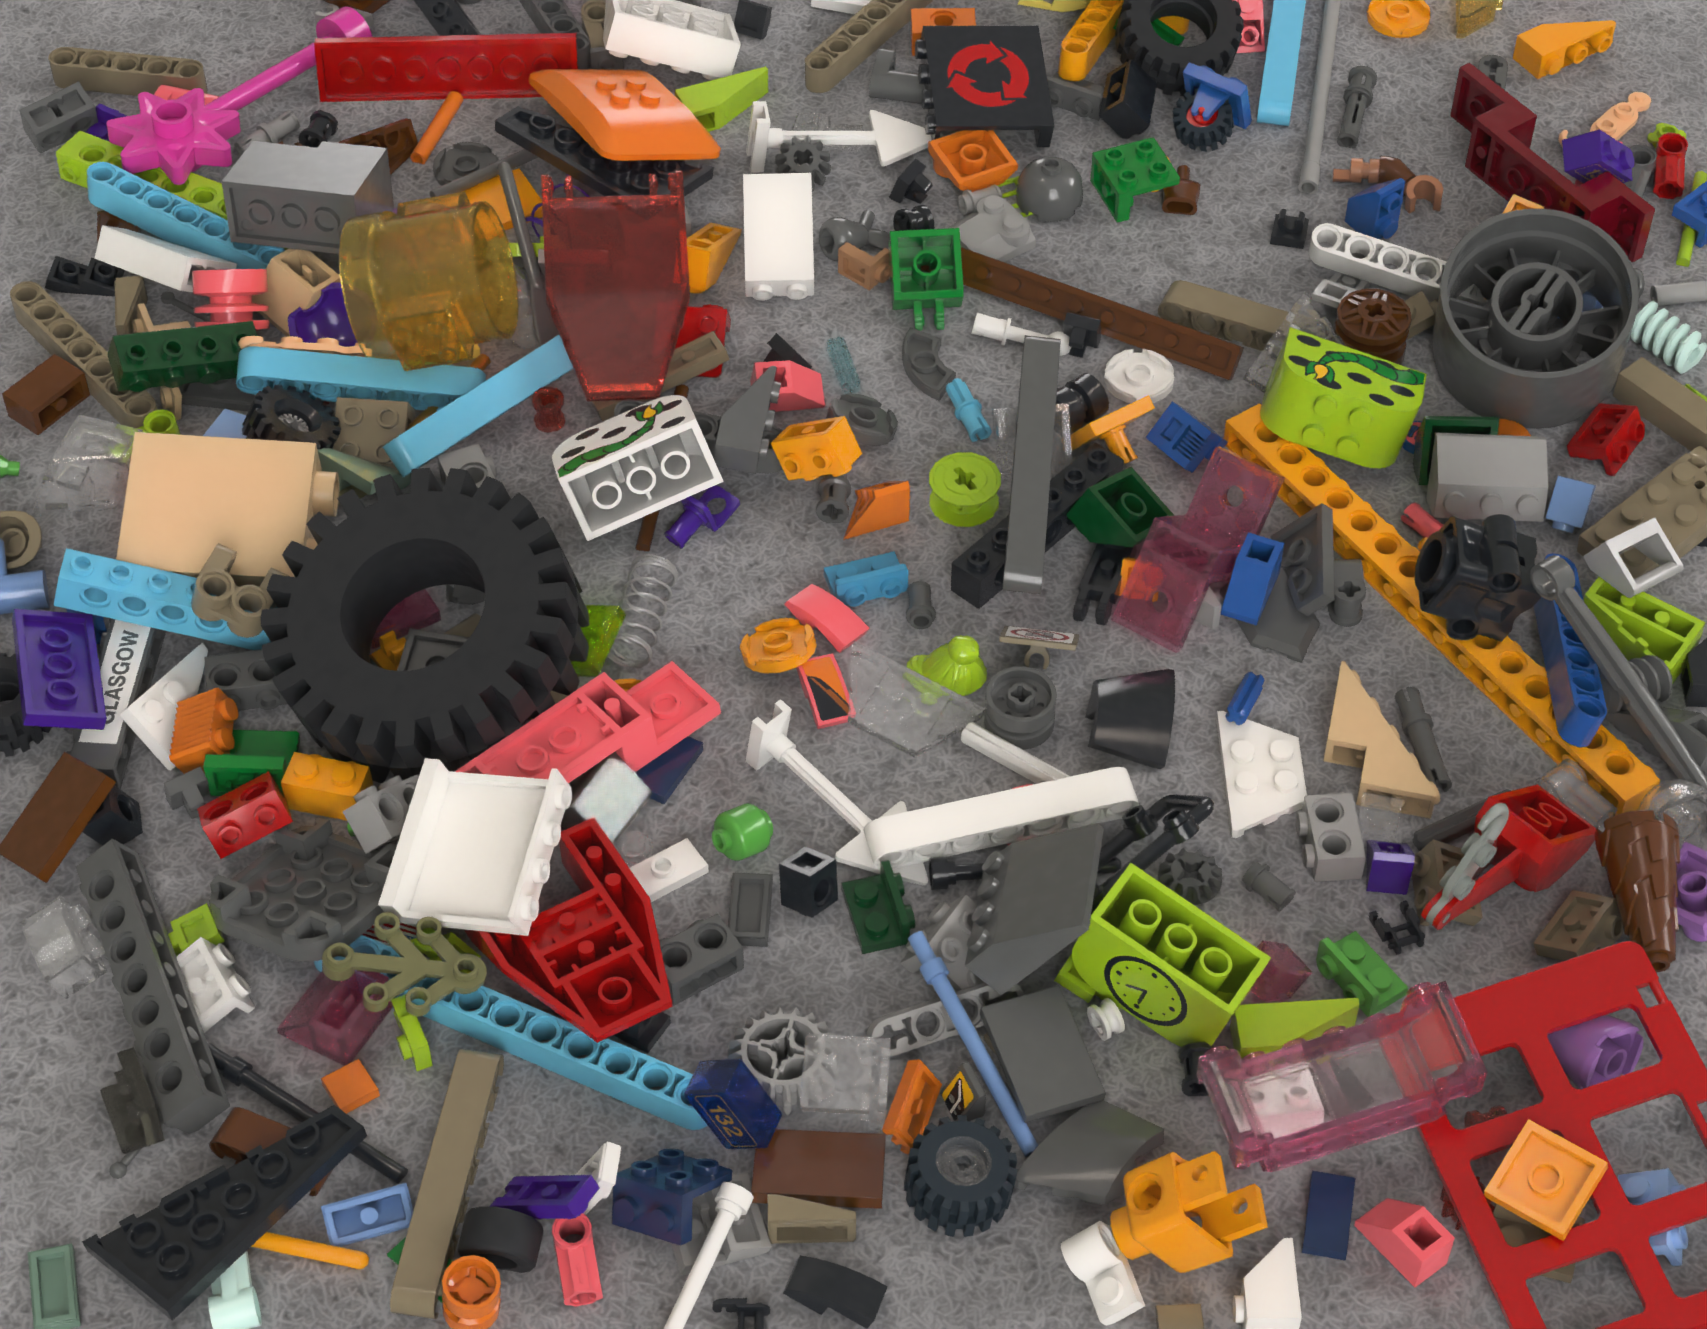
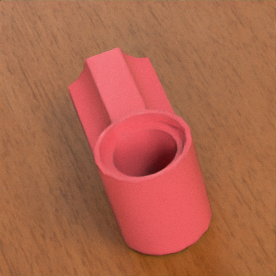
M582 1213L573 1219H555L552 1225V1235L564 1304L576 1307L592 1304L602 1299L603 1294L594 1248L592 1225L589 1218ZM571 1234L583 1236L581 1240L575 1243H568L563 1240Z

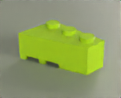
M1601 577L1595 580L1585 593L1583 599L1627 661L1646 655L1657 656L1669 668L1672 675V684L1682 672L1687 655L1699 645L1706 623L1645 592L1628 598Z

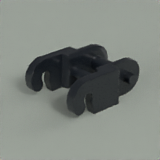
M1407 901L1400 903V910L1407 923L1392 928L1382 918L1377 919V911L1369 913V920L1382 942L1388 941V948L1390 950L1393 949L1396 955L1401 954V947L1416 943L1418 947L1424 946L1425 934L1419 929L1421 920L1413 907L1408 909L1409 904ZM1406 929L1409 931V936L1400 939L1395 934Z
M721 1298L715 1300L712 1305V1309L716 1313H720L722 1307H725L727 1312H736L738 1316V1329H745V1317H754V1329H764V1316L770 1314V1307L761 1302L747 1304V1298Z

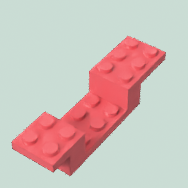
M673 661L626 692L603 672L455 772L549 779L551 769L554 768L558 769L565 780L570 783L600 761L609 757L624 773L631 776L721 714L720 704Z

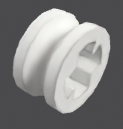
M1106 998L1102 1000L1100 1007L1093 1004L1087 1008L1089 1022L1103 1041L1110 1039L1112 1032L1120 1034L1125 1030L1122 1014L1111 999Z

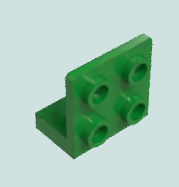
M1154 138L1092 153L1090 181L1117 223L1129 220L1130 207H1133L1134 204L1133 196L1175 186L1180 183V176Z
M233 730L232 735L235 745L230 750V754H206L203 768L211 796H222L268 771L283 795L281 780L294 752H298L300 735L297 731Z

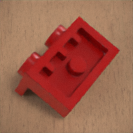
M1599 403L1566 445L1569 456L1587 458L1588 460H1602L1606 474L1615 476L1644 438L1645 425L1641 421L1638 407Z

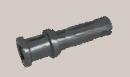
M1363 65L1352 68L1348 75L1350 85L1345 89L1343 97L1346 108L1337 138L1338 145L1342 147L1356 148L1365 108L1372 103V88L1376 85L1377 74L1372 68ZM1363 75H1365V82L1361 84Z
M847 473L838 477H833L832 474L825 475L818 487L821 500L817 504L816 514L823 522L841 523L849 515V506L846 499L851 494V485L847 480Z

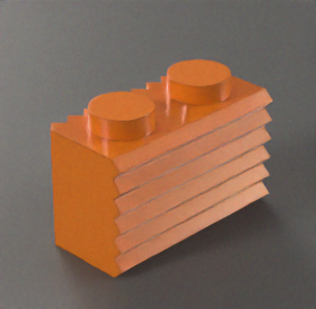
M219 687L177 702L178 708H176L177 714H175L176 719L174 720L176 725L173 726L175 731L172 732L174 737H172L173 743H171L172 749H170L171 755H169V758L183 774L198 767H201L204 772L203 765L206 754H230V750L234 748L235 741L232 733L234 720L239 716L238 707L234 700L228 698Z

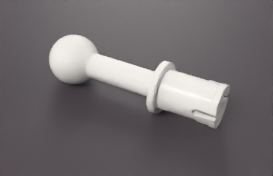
M978 312L976 314L971 334L1002 341L1001 345H1005L1006 339L1024 343L1025 335L1061 339L1060 356L1070 352V337L1064 334V332L1057 331L1050 335H1045L1011 326L1012 318L1004 320Z

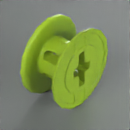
M972 452L953 453L935 462L929 472V485L932 489L929 506L936 517L944 523L956 527H973L984 524L995 515L999 508L997 492L1001 487V473L995 463L985 456Z

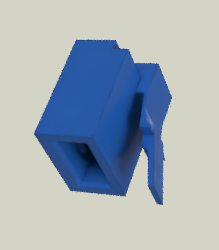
M1173 401L1145 437L1191 473L1195 471L1204 457L1213 462L1228 443L1208 425Z

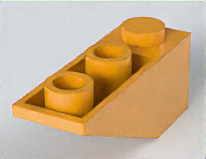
M1609 20L1541 24L1517 35L1513 59L1537 79L1548 74L1554 75L1561 68L1572 63L1578 64L1594 53L1605 52L1613 42L1616 22Z

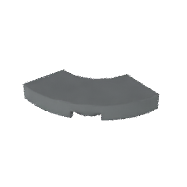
M910 327L902 345V361L905 372L919 390L931 398L940 401L946 393V385L956 378V372L947 368L939 359L940 338Z

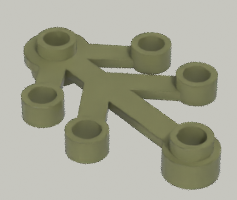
M383 912L375 918L374 933L377 938L386 941L400 957L354 952L347 944L340 942L330 945L322 955L323 973L334 981L349 979L355 973V970L398 974L384 984L375 982L365 987L363 991V1005L372 1012L384 1010L388 1006L389 1001L424 978L440 979L427 989L414 987L407 992L405 1007L407 1012L413 1016L426 1015L432 1005L453 991L460 994H471L477 991L486 980L487 968L478 956L469 953L460 954L441 934L442 925L434 917H424L416 925L417 940L423 945H430L442 961L428 960L400 930L399 918L391 912ZM383 924H391L394 927L392 929L386 930L381 928L380 926ZM426 928L434 929L435 932L432 934H426L422 930ZM342 956L345 959L335 960L333 957ZM467 969L472 972L465 974L460 972L459 970ZM373 994H379L383 998L375 1001L369 997ZM420 998L423 999L425 1003L422 1005L413 1004L411 1001Z

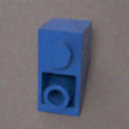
M1398 178L1379 183L1348 198L1345 222L1358 233L1377 239H1388L1393 236L1398 229L1406 181Z
M1248 532L1236 558L1222 605L1221 615L1257 626L1280 574L1284 549L1283 542Z

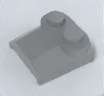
M995 195L982 198L977 203L976 212L948 227L960 228L961 247L1002 262L1030 251L1036 246V239L1031 231L1029 222L1007 200Z

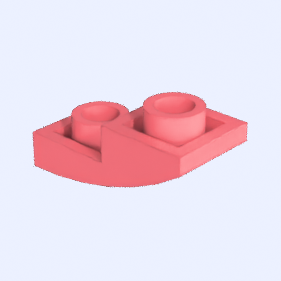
M814 584L809 585L784 604L802 625L805 626L807 623L812 627V630L817 627L839 653L864 636L870 629L848 606Z

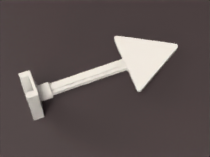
M753 101L746 154L751 156L750 174L764 172L767 148H780L783 143L791 145V140L794 136L800 142H804L805 137L809 135L812 145L820 140L823 145H875L880 165L887 166L928 148V142L932 141L931 135H926L924 127L875 110L869 111L872 131H782V128H770L771 122L766 101Z
M780 699L775 703L773 718L769 723L765 724L759 717L752 721L745 762L755 770L760 769L773 758L779 763L784 762L859 833L836 852V861L880 874V870L874 867L863 831L864 827L872 820L795 749L796 745L787 738L792 709ZM899 801L881 817L908 812L905 803ZM923 862L892 869L893 873H900L902 881L919 885H927L928 883Z

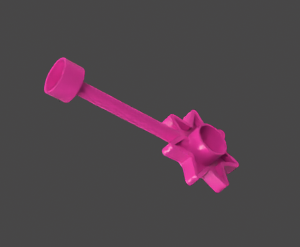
M350 7L338 9L319 20L316 26L317 38L372 37L371 30L365 19ZM314 42L206 105L204 91L201 88H194L176 100H165L149 92L139 93L140 114L110 119L106 123L109 142L124 147L120 153L122 169L135 174L160 167L173 184L182 185L186 182L190 173L196 171L202 165L231 166V146L226 140L241 132L238 110L316 65Z

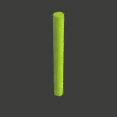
M1704 171L1695 173L1691 192L1707 181V173ZM1685 223L1676 265L1689 267L1697 231Z

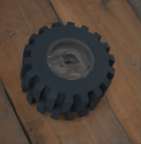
M957 1115L956 1121H951L948 1116L940 1118L938 1126L930 1123L924 1127L923 1135L918 1134L913 1141L904 1180V1191H907L906 1201L909 1207H915L914 1215L919 1221L925 1218L929 1219L928 1228L935 1232L939 1226L946 1228L945 1235L954 1237L956 1229H963L964 1237L973 1236L975 1226H978L981 1232L990 1229L992 1219L998 1223L1003 1217L1005 1209L1009 1207L1018 1171L1016 1169V1153L1010 1152L1012 1144L1008 1138H999L1001 1131L993 1125L988 1129L984 1126L985 1120L976 1118L975 1122L967 1121V1116Z

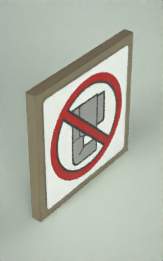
M1004 626L999 637V642L1030 645L1031 647L1027 650L1024 659L1025 666H1030L1031 655L1039 653L1044 657L1043 669H1046L1050 663V653L1047 648L1076 651L1079 641V634Z

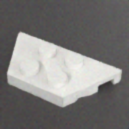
M1217 711L1216 722L1231 838H1238L1244 835L1245 830L1261 823L1265 826L1276 821L1283 814H1291L1302 809L1304 796H1307L1299 738L1248 719L1242 725H1237L1234 721H1227L1225 717L1227 712Z

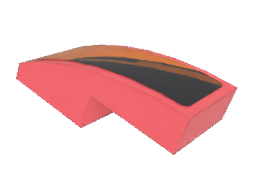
M833 653L810 658L807 662L796 667L804 695L809 700L817 729L855 721L856 715Z

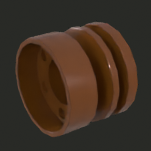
M1361 289L1345 296L1337 308V319L1335 321V332L1332 342L1402 365L1406 351V340L1412 320L1410 308L1404 300L1392 292L1381 289Z

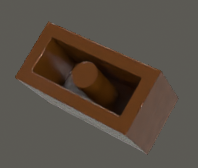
M54 354L3 392L2 396L8 416L36 435H39L89 397L90 392L85 373Z

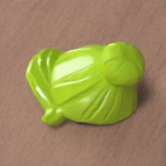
M960 635L952 638L949 643L941 645L929 655L911 657L905 668V678L923 696L921 702L932 704L939 698L948 699L950 697L972 694L986 682L987 668L979 656L977 641L970 636Z

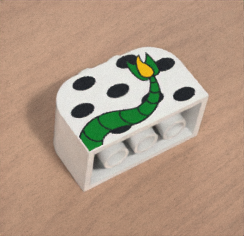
M680 395L657 398L583 430L561 443L552 455L558 480L587 541L724 482L687 398Z

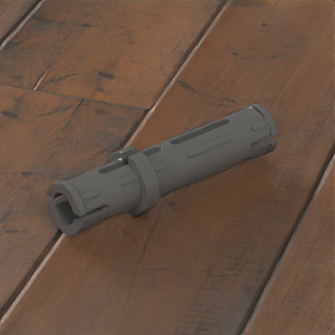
M1406 687L1410 701H1407L1401 689L1395 694V701L1398 703L1403 717L1402 729L1404 734L1411 739L1421 771L1428 781H1432L1437 788L1436 780L1438 779L1443 791L1447 792L1452 787V782L1449 779L1434 734L1432 733L1434 726L1432 718L1428 713H1425L1420 692L1416 687Z

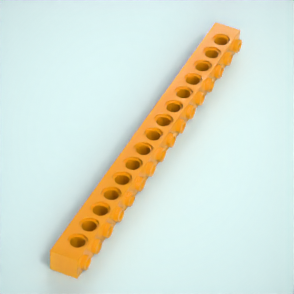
M1260 403L1226 420L1224 439L1228 443L1225 446L1299 517L1321 503L1333 509V550L1343 559H1361L1364 579L1603 809L1613 817L1624 812L1641 810L1654 802L1661 780L1656 776L1652 768L1643 764L1623 741L1617 739L1602 724L1587 747H1576L1561 738L1557 730L1546 669L1529 657L1516 641L1506 636L1501 642L1480 634L1470 640H1455L1447 634L1445 618L1420 609L1419 590L1414 580L1415 567L1420 551L1416 547L1411 546L1398 534L1393 525L1382 519L1368 502L1363 501L1350 489L1347 482L1333 473L1320 457H1316L1307 447L1285 440L1269 430L1261 419L1260 410L1262 405Z

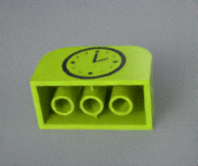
M1132 863L1128 865L1092 913L1089 930L1077 939L1072 949L1073 964L1079 975L1089 986L1104 997L1111 999L1117 1006L1162 1037L1180 1047L1188 1043L1206 1042L1212 1046L1271 959L1270 956Z

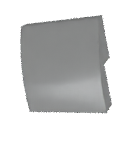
M748 1173L732 1175L730 1183L737 1184L751 1193L752 1184ZM721 1186L693 1198L692 1241L681 1246L671 1243L681 1275L690 1273L718 1214L715 1210L717 1205L715 1197ZM751 1203L747 1214L741 1215L738 1221H733L712 1268L759 1256L770 1251L772 1246L758 1203Z

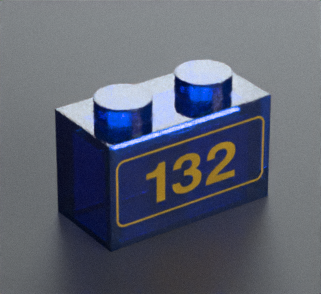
M742 1059L700 1061L684 1093L687 1100L727 1149L767 1148L782 1117V1112Z

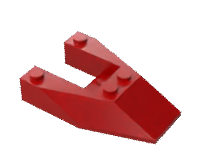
M592 817L562 831L559 841L562 864L582 894L539 913L535 921H532L528 936L474 930L464 931L471 942L502 973L598 1043L673 1006L650 897L596 819Z

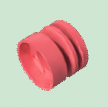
M267 269L192 271L193 294L209 297L210 304L194 308V313H210L209 322H195V327L253 321L256 331L270 329L269 320H253V312L269 311V306L252 303L253 295L268 292Z

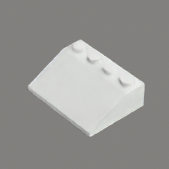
M606 0L603 41L605 49L609 50L610 54L620 58H627L628 55L638 57L643 63L652 66H658L659 63L670 65L673 70L688 74L690 71L702 73V76L708 80L732 75L741 44L730 14L676 0Z

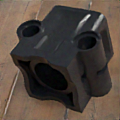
M1504 514L1489 516L1483 520L1481 525L1455 516L1450 517L1439 531L1433 533L1426 540L1417 559L1414 580L1419 590L1420 609L1445 618L1447 634L1455 640H1470L1480 634L1502 642L1512 631L1514 620L1521 613L1531 609L1541 598L1534 589L1530 579V571L1535 566L1537 555L1536 538L1516 532L1514 519Z

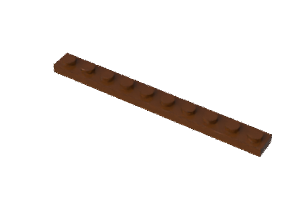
M961 247L963 285L1063 321L1067 312L1101 320L1102 335L1141 349L1152 350L1166 358L1227 380H1232L1244 347ZM921 266V270L927 271L929 273L932 271L928 270L929 266Z

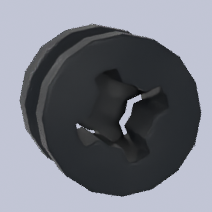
M925 205L915 206L912 210L907 208L900 209L894 214L893 226L895 231L935 228L933 215Z

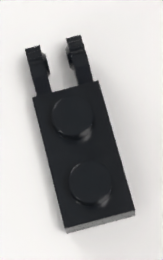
M1097 543L1078 587L1079 594L1073 609L1075 621L1083 622L1090 606V600L1099 601L1095 613L1096 623L1107 625L1108 619L1111 616L1112 605L1116 604L1120 594L1122 561L1127 557L1135 558L1137 553L1136 546L1125 547Z

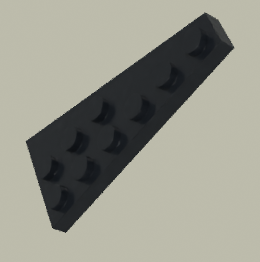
M519 106L495 120V131L645 221H649L713 178L714 167L702 164L700 168L685 164V160L616 161L604 158L573 128L556 124L554 117Z

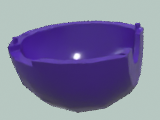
M334 282L321 291L319 300L311 308L302 310L299 307L289 314V334L293 337L302 338L303 342L317 343V340L320 338H333L339 341L340 346L351 347L355 346V343H365L366 347L371 348L379 331L377 306L369 294L358 287Z

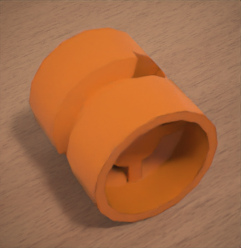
M476 1255L462 1256L453 1261L445 1270L442 1279L443 1317L450 1328L488 1329L498 1318L501 1301V1281L499 1271L492 1262L485 1257Z

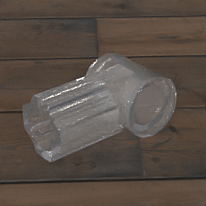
M1562 760L1534 782V785L1538 784L1596 829L1598 827L1599 830H1602L1604 828L1603 821L1616 815L1617 808L1587 783L1585 772L1573 760Z

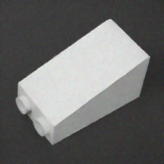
M811 173L743 174L746 297H753L756 300L763 301L769 300L773 296H787L793 300H800L814 295Z

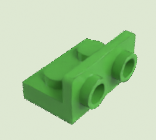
M1356 931L1335 943L1329 937L1320 940L1316 957L1320 973L1328 980L1333 979L1342 988L1345 998H1358L1359 1008L1368 1018L1407 995L1408 986Z

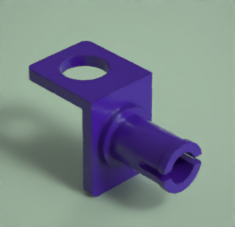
M718 485L708 488L699 500L689 496L681 500L684 512L664 535H666L665 537L671 543L682 549L700 526H706L714 532L718 530L740 506V501ZM714 498H722L726 501L725 509L719 514H711L707 507L708 502Z

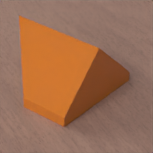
M886 481L855 490L858 498L843 540L908 522L910 510L909 482Z

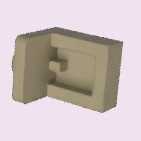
M1423 291L1404 301L1410 308L1412 319L1407 340L1433 326L1435 322L1438 301L1435 299L1430 302Z

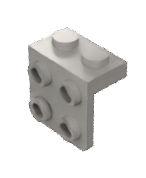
M967 895L949 904L945 901L941 902L929 914L927 918L931 922L925 931L923 929L920 930L923 931L936 957H941L949 971L947 978L957 991L984 983L982 979L965 966L968 951L967 941L971 936L972 916L977 906ZM908 941L906 948L909 952L900 964L906 970L915 973L919 971L922 965ZM983 993L979 994V996L985 1003L987 999L983 998ZM966 999V1000H968L972 1005H974V1003H973L970 999Z

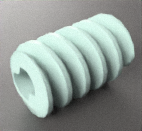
M1651 301L1637 313L1631 339L1637 344L1641 343L1645 350L1652 351L1655 357L1663 358L1665 364L1669 366L1674 365L1675 370L1683 374L1698 364L1707 350V343L1699 344L1701 333L1698 331L1688 336L1691 326L1687 323L1682 324L1677 329L1680 319L1673 316L1667 320L1669 311L1663 308L1656 313L1658 303Z

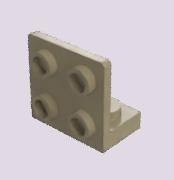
M337 397L335 417H338L340 421L338 427H341V432L333 449L397 469L383 449V446L407 431V423L413 422L416 410L409 402Z

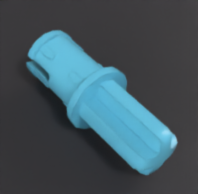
M955 378L946 385V391L956 408L954 415L957 420L962 421L972 442L978 441L976 433L980 440L988 438L992 430L981 413V403L973 398L965 382L960 378Z

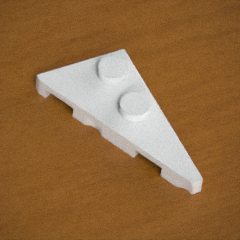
M203 643L192 650L119 714L170 771L176 767L170 761L169 755H171L170 749H172L171 743H173L172 737H174L172 732L175 731L173 726L176 725L174 720L176 719L175 714H177V702L198 695L205 666L204 657H207L208 649Z

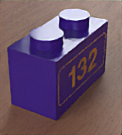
M1600 129L1562 140L1564 172L1580 182L1585 183L1606 171L1622 183L1632 181V168L1635 164L1632 151Z

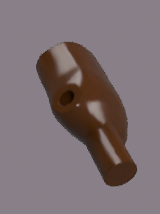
M1181 165L1177 168L1180 183L1163 188L1162 209L1165 213L1194 215L1197 212L1201 184L1189 180L1190 168L1186 165Z

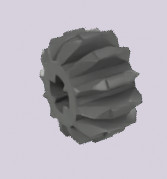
M809 135L805 137L804 142H800L794 136L791 140V145L783 143L780 147L781 154L775 156V164L778 165L776 174L811 173L813 192L815 183L823 186L826 182L825 175H829L831 172V165L827 163L830 161L829 151H822L823 143H821V140L812 145Z

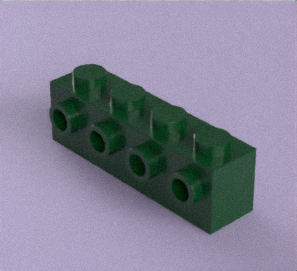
M253 321L114 335L109 347L108 358L117 390L140 392L152 387L166 386L168 388H176L188 383L201 382L203 384H211L218 380L236 378L238 355L240 350H242L238 343L242 337L257 336Z

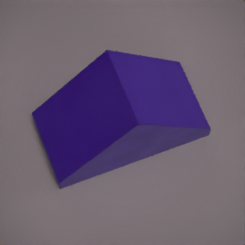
M1367 840L1366 891L1407 895L1415 861V855L1407 843Z

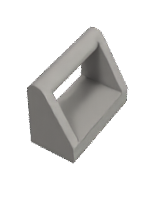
M1655 517L1605 541L1582 556L1591 571L1628 598L1683 571V564ZM1636 548L1658 564L1659 567L1634 579L1620 554Z

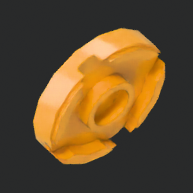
M1371 0L1367 11V18L1373 29L1383 35L1395 38H1409L1419 35L1427 29L1430 23L1431 12L1430 7L1424 0Z
M779 618L759 624V626L755 627L756 632L750 637L747 633L742 638L740 651L745 666L752 671L764 674L781 673L807 662L814 654L817 643L812 627L806 623L804 626L800 625L797 619Z

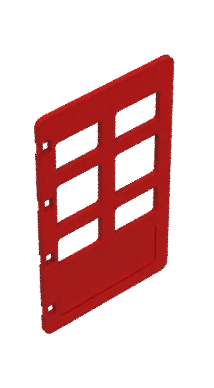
M1632 941L1620 942L1387 1019L1379 1025L1376 1035L1379 1048L1510 1329H1547L1529 1292L1526 1280L1609 1251L1619 1256L1643 1305L1644 1311L1595 1329H1707V1290L1684 1298L1678 1297L1673 1292L1649 1243V1238L1707 1218V1182L1641 1205L1631 1204L1590 1123L1594 1119L1668 1094H1675L1680 1097L1707 1149V1123L1698 1107V1104L1707 1102V1069L1671 1000H1668L1645 950L1639 944ZM1649 986L1658 1005L1647 1008L1638 989ZM1625 1008L1633 1009L1660 1058V1062L1583 1089L1572 1087L1547 1035ZM1508 1047L1517 1049L1541 1096L1542 1102L1464 1129L1452 1127L1429 1079V1074ZM1529 1119L1608 1162V1169L1590 1197L1598 1213V1219L1571 1228L1564 1241L1550 1235L1518 1247H1512L1505 1241L1470 1166V1162L1511 1148Z

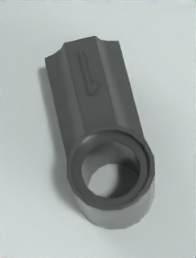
M1638 144L1630 147L1635 164L1632 168V181L1625 182L1624 184L1643 198L1646 187L1651 182L1657 154L1651 147Z

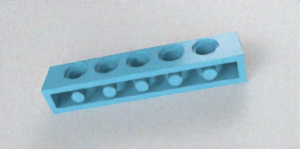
M66 548L53 606L250 650H260L262 645L271 642L264 630L257 636L244 638L231 632L225 620L206 621L196 616L191 607L197 580L195 577Z

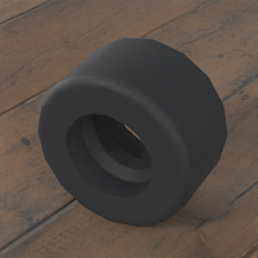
M490 1206L471 1208L465 1215L458 1253L460 1257L470 1255L485 1257L500 1270L519 1273L530 1272L536 1266L544 1230L539 1221L518 1211Z

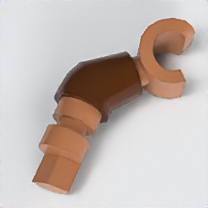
M1380 155V159H1370L1369 162H1363V158H1351L1350 169H1333V182L1361 183L1362 179H1368V183L1379 184L1402 178L1406 181L1403 197L1405 196L1404 206L1409 214L1415 211L1417 199L1430 201L1433 204V210L1440 211L1442 183L1433 176H1416L1398 158Z

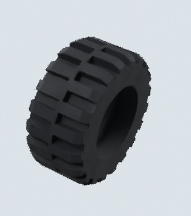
M1124 0L1115 32L1117 36L1115 45L1117 52L1121 54L1120 61L1124 64L1132 59L1157 83L1156 88L1163 90L1162 94L1172 95L1173 92H1180V96H1184L1186 89L1183 71L1189 62L1197 66H1207L1224 76V73H1228L1242 38L1241 33L1244 28L1243 18L1240 16L1242 10L1236 0ZM1165 16L1186 18L1194 22L1203 31L1206 41L1192 47L1170 44L1155 32L1151 22Z

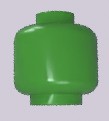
M746 803L722 812L717 816L714 822L712 841L715 848L727 858L740 861L767 849L773 835V824L769 815L763 809Z

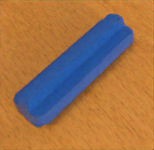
M1248 672L1244 675L1227 707L1228 711L1225 717L1228 722L1234 721L1237 725L1245 723L1263 689L1262 685L1265 680L1261 674L1255 675L1253 672Z

